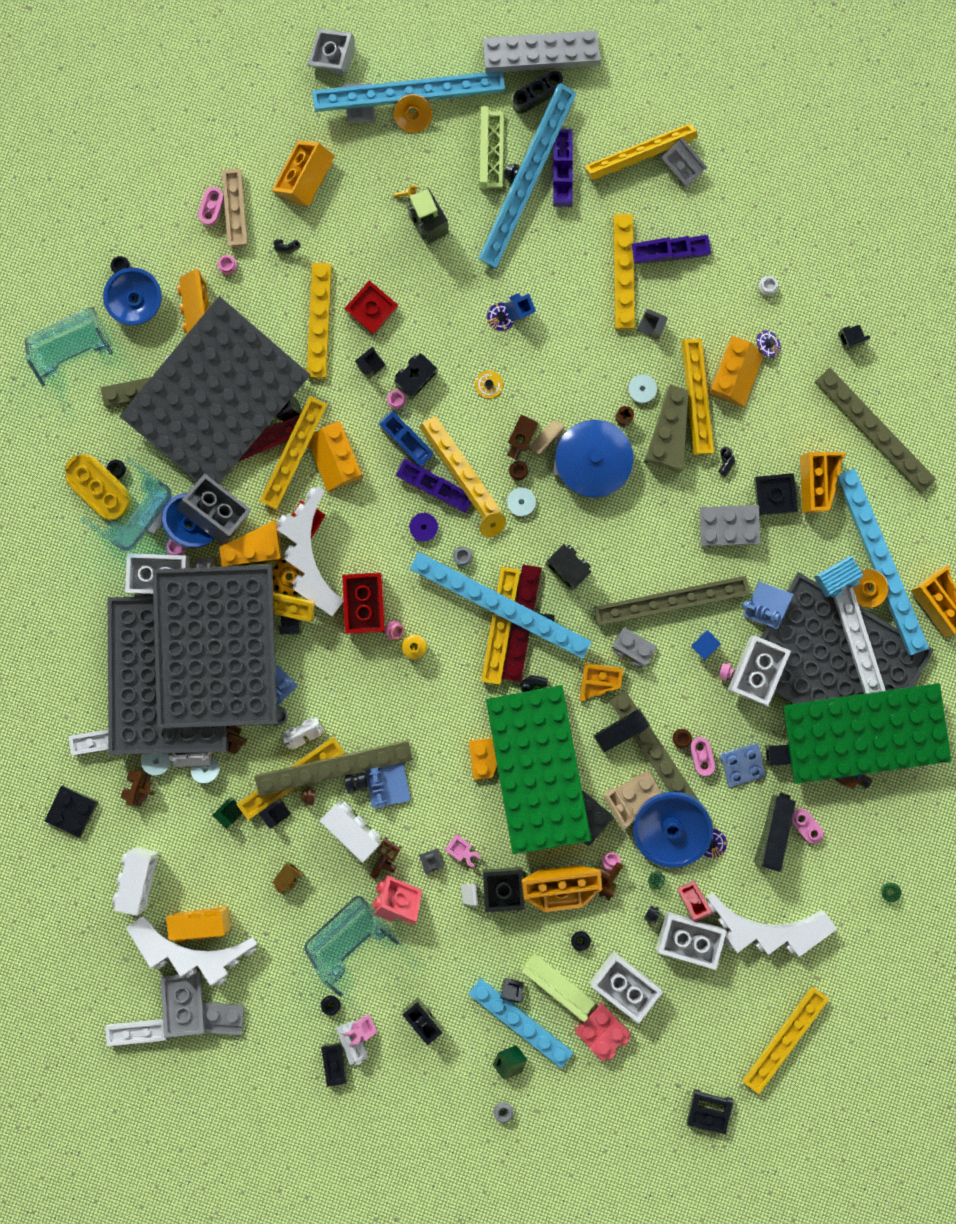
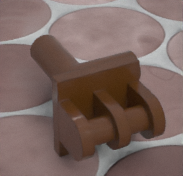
M387 837L384 838L377 850L381 856L370 873V876L374 879L378 877L382 868L391 873H394L397 866L387 860L389 859L394 862L402 846H396L395 842L392 841L391 843L387 840Z
M617 862L611 872L601 867L598 868L601 871L602 891L599 892V896L606 897L607 901L614 896L617 884L613 882L623 868L621 863Z

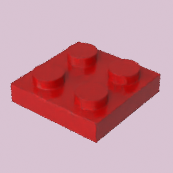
M369 280L347 304L344 310L374 335L399 306Z

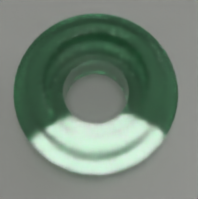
M658 870L651 873L648 878L650 889L660 890L663 887L665 875Z
M888 882L883 885L881 895L886 901L895 902L901 896V889L896 883ZM892 888L893 894L888 895V890Z

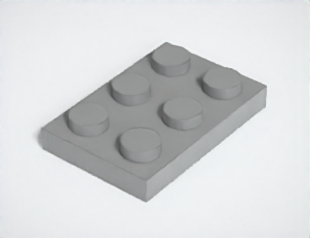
M759 505L700 507L701 546L760 545Z
M201 972L195 973L189 978L186 976L180 977V975L161 976L164 1038L204 1034L205 1022Z

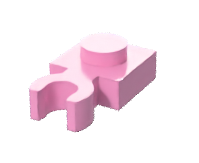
M457 833L445 848V851L459 861L464 857L467 864L471 867L475 866L470 861L472 856L481 858L478 852H471L469 850L472 845Z
M367 1014L352 1024L353 1029L346 1031L344 1035L345 1037L352 1036L353 1040L349 1045L353 1046L359 1042L366 1041L378 1031L370 1015Z

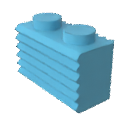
M850 556L814 576L825 597L832 596L835 598L843 593L842 589L846 586L852 588L859 584L860 581L858 579L864 575L854 558Z

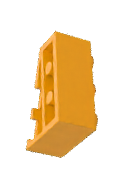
M809 452L800 456L802 514L830 511L836 490V481L838 476H840V467L846 452Z
M274 520L220 546L222 567L246 566L249 563L261 564L283 560L280 532L276 530L278 528V525H276L277 521Z
M949 565L939 568L910 590L944 637L956 635V583H953L949 572L951 571Z
M228 906L173 913L166 916L169 941L175 940V943L185 942L187 939L193 938L195 940H202L207 937H223L231 930Z

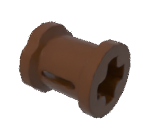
M629 406L619 408L615 415L617 424L620 426L630 424L634 418V411ZM623 412L627 413L626 420H623Z

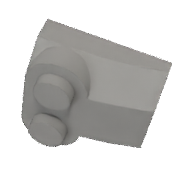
M318 29L307 65L333 71L336 75H344L350 68L355 51L354 35L348 32Z

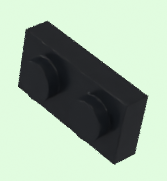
M342 1043L322 1045L321 1050L327 1087L346 1084L347 1078Z

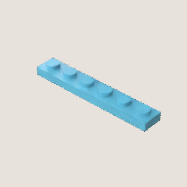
M482 978L477 981L468 993V995L560 1068L572 1056L573 1051L511 1001L500 999L501 993Z

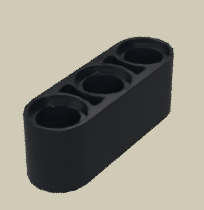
M557 70L550 71L517 90L513 95L512 107L514 111L523 114L550 99L557 88V85H552L550 81L555 80L558 84H563L562 74ZM540 90L542 93L537 95L533 91ZM523 99L526 102L524 104H519L517 100Z
M637 709L600 730L593 737L604 753L644 731L650 724L641 709Z

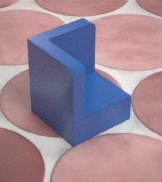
M705 630L691 647L698 653L701 660H705L721 643L709 630Z

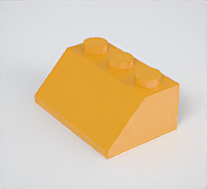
M297 141L272 191L298 205L309 206L314 200L317 189L323 183L327 170L331 168L335 155L318 142Z
M195 269L180 277V284L177 285L178 294L182 296L183 302L180 303V311L185 316V322L182 323L185 334L189 333L209 308L206 280L199 269Z
M732 335L727 343L708 394L745 407L764 354L751 342Z
M340 421L325 426L313 433L308 445L327 492L363 478Z

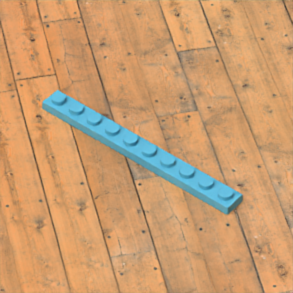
M503 72L476 73L313 90L312 96L315 112L396 104L402 97L410 94L422 96L428 101L504 93L505 85Z
M562 83L557 85L478 257V260L492 268H497L577 94Z
M856 469L843 472L838 476L837 482L873 569L883 574L888 582L889 590L886 601L907 653L910 656L929 649Z
M420 552L417 553L409 568L419 575L582 659L592 642Z

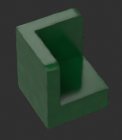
M232 797L228 798L212 815L225 829L229 828L242 814V811L237 806L238 802Z
M515 1045L498 1052L493 1066L503 1080L521 1073L528 1059L518 1046Z

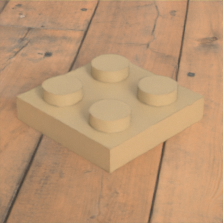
M649 770L615 788L633 819H635L639 808L648 799L662 793Z

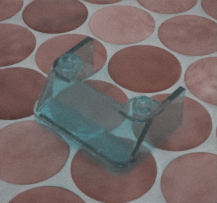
M94 307L84 309L31 334L25 339L26 361L42 387L46 385L45 377H52L57 373L58 364L93 348L95 352L99 351L102 353L108 351L110 355L113 354L111 340Z
M126 457L125 460L145 474L140 486L147 496L125 526L119 522H112L103 530L85 517H81L80 520L119 549L131 551L137 546L172 498V490L138 463Z
M356 896L309 938L304 946V951L321 982L340 997L344 994L337 981L345 973L346 967L343 960L370 935L376 940H381L387 936L396 945L400 943L388 923L383 918L374 915L375 909L362 896Z

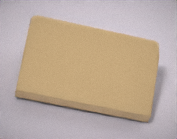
M553 420L529 446V450L537 457H540L564 431L565 425Z
M615 787L606 791L603 797L624 830L634 822V819Z

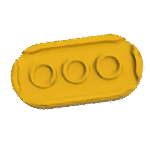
M80 454L69 459L65 466L67 476L65 478L68 485L99 516L104 519L114 520L122 518L127 514L131 505L128 490L95 457L88 454Z

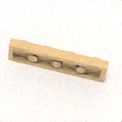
M241 168L222 170L228 247L248 246Z

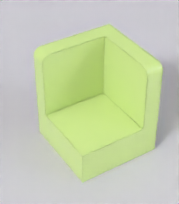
M428 189L410 196L411 205L416 210L419 218L433 214L434 217L438 216L437 208Z

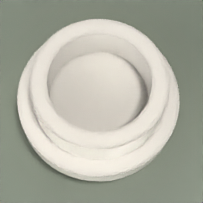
M766 276L759 282V290L763 295H773L778 289V282L774 277Z

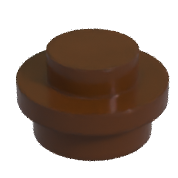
M516 461L510 465L509 475L512 479L521 481L526 478L528 467L525 463Z
M678 729L673 733L672 741L675 746L686 748L692 742V735L686 729Z
M307 787L306 790L302 791L301 802H304V806L314 804L316 790Z

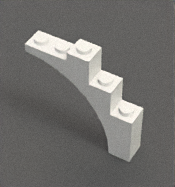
M316 486L315 489L312 487L305 497L308 499L304 505L300 503L294 511L295 517L288 513L286 516L282 515L276 523L278 525L276 530L295 542L294 546L290 545L284 553L286 555L284 559L303 572L302 575L298 574L293 580L292 584L294 586L292 589L306 599L315 601L316 606L333 616L343 600L323 580L315 564L311 547L313 516L317 504L325 492L322 488Z
M710 893L706 896L709 901L707 904L713 913L717 912L721 917L718 919L724 929L729 928L726 930L724 943L730 950L734 949L737 953L756 940L754 944L760 952L764 951L769 955L787 942L785 944L787 950L791 954L795 953L800 957L837 930L833 922L822 910L794 923L780 925L762 924L735 914L724 906L715 894Z
M141 917L126 927L150 968L160 969L170 959L180 977L186 976L189 978L198 972L196 968L199 967L211 986L216 984L217 987L226 982V977L230 975L226 967H234L240 962L239 958L244 955L246 957L250 956L256 951L255 947L259 945L255 938L252 937L237 946L224 950L197 951L180 947L167 940L154 929L145 917Z

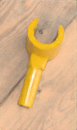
M412 185L406 191L394 193V198L412 196L415 194L416 189H421V187Z

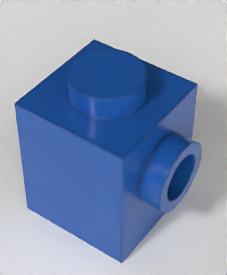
M520 293L509 297L510 301L504 303L511 322L536 312L529 293L522 296Z

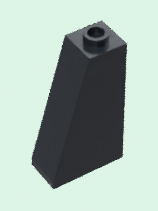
M779 793V796H772L754 860L761 867L778 872L782 870L796 801L790 800V795Z

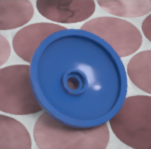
M131 267L122 269L109 278L104 288L103 301L107 312L116 321L124 325L137 326L150 321L157 314L162 302V292L159 283L153 275L143 269ZM134 298H139L137 303H133Z
M187 493L174 496L166 503L161 516L162 526L168 537L175 543L187 548H200L211 543L214 540L212 536L176 510Z

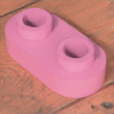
M210 187L205 191L199 208L198 217L201 223L206 226H212L217 223L224 203V195L217 187ZM214 196L218 197L216 201H212ZM211 214L212 218L206 219V216Z
M696 737L690 744L695 770L703 776L711 775L715 770V762L710 743L703 737ZM698 743L703 745L701 750L696 749ZM703 762L707 763L706 769L701 768Z
M802 808L794 809L791 824L807 842L813 844L820 842L823 838V830L807 810ZM800 815L804 816V820L802 822L798 821V817ZM813 830L817 832L815 837H811Z

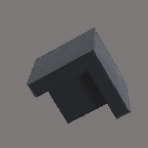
M860 325L851 328L848 326L838 332L845 351L864 344L871 339L870 335L864 336Z
M371 347L355 360L357 367L368 380L385 367L384 361L376 353L374 347Z
M293 396L276 417L281 421H285L301 414L302 411L298 399Z
M281 616L279 634H301V620Z
M788 744L765 745L767 765L791 764Z
M280 798L262 810L259 815L268 828L271 829L291 815V813Z

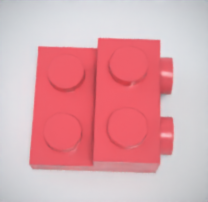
M388 875L383 881H379L375 889L378 897L374 899L372 908L375 909L374 915L393 922L396 918L414 925L417 922L422 890Z
M602 1002L588 1015L585 1022L582 1021L574 1029V1032L602 1062L605 1059L611 1060L616 1054L615 1049L619 1045L625 1046L629 1042V1035L631 1034L629 1029Z

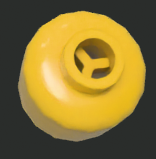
M409 635L402 642V652L409 659H421L427 652V643L419 635Z

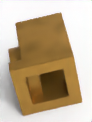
M288 861L273 880L274 889L284 894L287 888L291 890L297 883L296 877L300 878L304 873Z

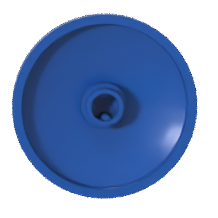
M587 420L571 427L561 438L555 456L556 469L562 482L574 493L588 498L605 497L620 489L630 476L634 460L632 446L627 436L615 425L602 420Z
M665 792L651 797L639 808L634 819L633 833L638 849L648 860L660 866L676 868L692 864L705 854L712 841L713 827L707 809L696 798L681 792Z

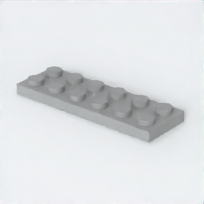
M597 30L483 38L486 73L600 66Z

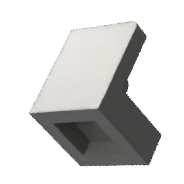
M646 309L638 331L658 340L668 317Z

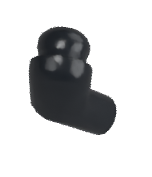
M276 239L273 242V249L277 253L292 254L301 247L298 240H294L289 244H284L282 239Z
M723 447L720 450L723 465L718 470V473L725 477L735 464L733 451L729 447Z
M530 675L521 682L520 689L522 692H526L535 686L546 688L548 678Z

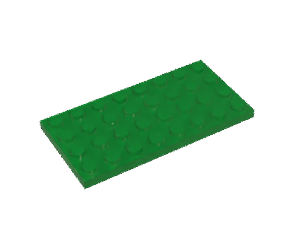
M940 683L782 705L794 784L952 762Z
M563 685L486 699L512 855L591 841Z

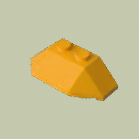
M581 865L537 870L522 879L524 900L543 912L582 908L597 893L602 891L601 871Z

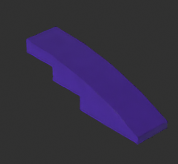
M560 129L553 144V207H572L573 204L572 129Z
M708 234L690 238L689 236L673 239L666 237L632 244L634 264L674 261L711 255Z
M407 459L402 460L394 475L463 513L467 512L471 501L461 488Z

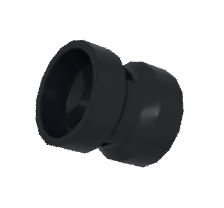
M365 772L358 773L355 776H345L347 794H354L355 791H368Z

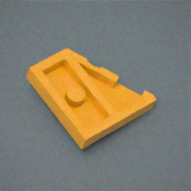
M584 663L579 700L584 701L587 698L620 689L623 668Z
M493 738L470 740L469 748L473 780L492 778L497 767Z

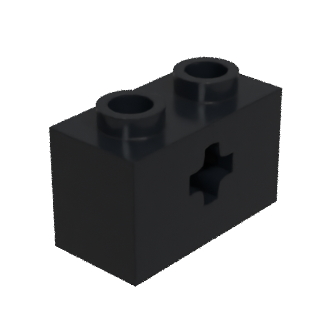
M422 353L418 356L414 355L408 361L409 365L406 369L399 370L395 375V385L411 400L438 373V368ZM418 372V378H412L411 373L416 374Z
M419 997L403 1009V1017L427 1046L443 1033L442 1025Z

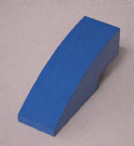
M390 410L377 423L420 467L434 454L394 411Z

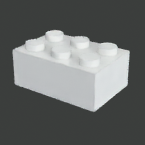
M127 553L125 593L153 595V569L190 568V557L183 555Z
M755 635L750 636L728 691L763 706H768L791 651Z
M338 801L320 822L363 863L380 845L381 836L373 828L370 830L365 825L367 822L360 815L356 817L351 812L353 809L347 802L344 801L342 803Z
M135 847L127 851V854L124 853L121 865H124L123 872L119 874L117 879L119 889L118 893L114 894L112 904L115 905L114 911L137 916L146 910L159 852Z
M666 911L656 950L660 954L716 970L727 931L717 925L699 920L694 922L689 917Z
M615 951L610 954L590 981L592 988L637 1023L641 1022L663 993L656 983Z

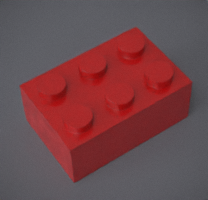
M379 572L342 575L345 634L385 632L383 574Z

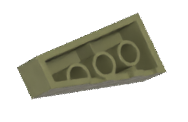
M669 385L644 462L677 473L683 471L689 390Z

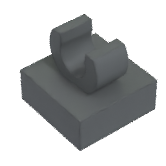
M438 848L419 854L425 874L444 867Z

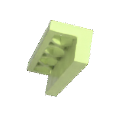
M481 106L480 188L503 189L504 112H489V106ZM488 118H500V124L493 129L488 123ZM493 134L499 139V143L494 148L488 142V139ZM493 153L499 158V162L494 166L488 162V158ZM494 172L499 177V183H487L488 176Z
M533 952L522 966V972L585 1022L588 1018L587 1013L595 1005V1001Z

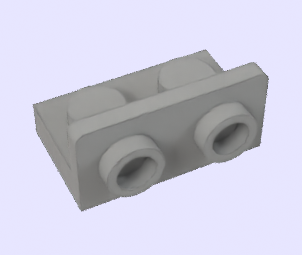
M623 627L612 648L615 649V654L622 658L624 656L631 658V663L641 668V666L647 667L657 646Z

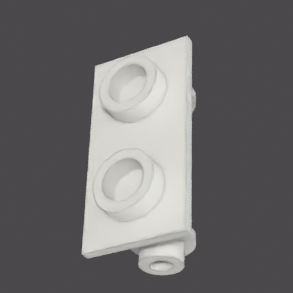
M318 717L305 720L302 725L286 730L283 734V741L288 749H296L306 743L303 738L304 736H307L308 740L311 741L321 736L324 730L319 725Z
M211 752L170 753L169 755L170 761H173V767L212 765Z
M355 1021L336 1027L350 1065L361 1064L362 1060L368 1058L363 1042L350 1046L349 1043L353 1040L352 1036L345 1037L344 1035L346 1031L353 1029L352 1024Z

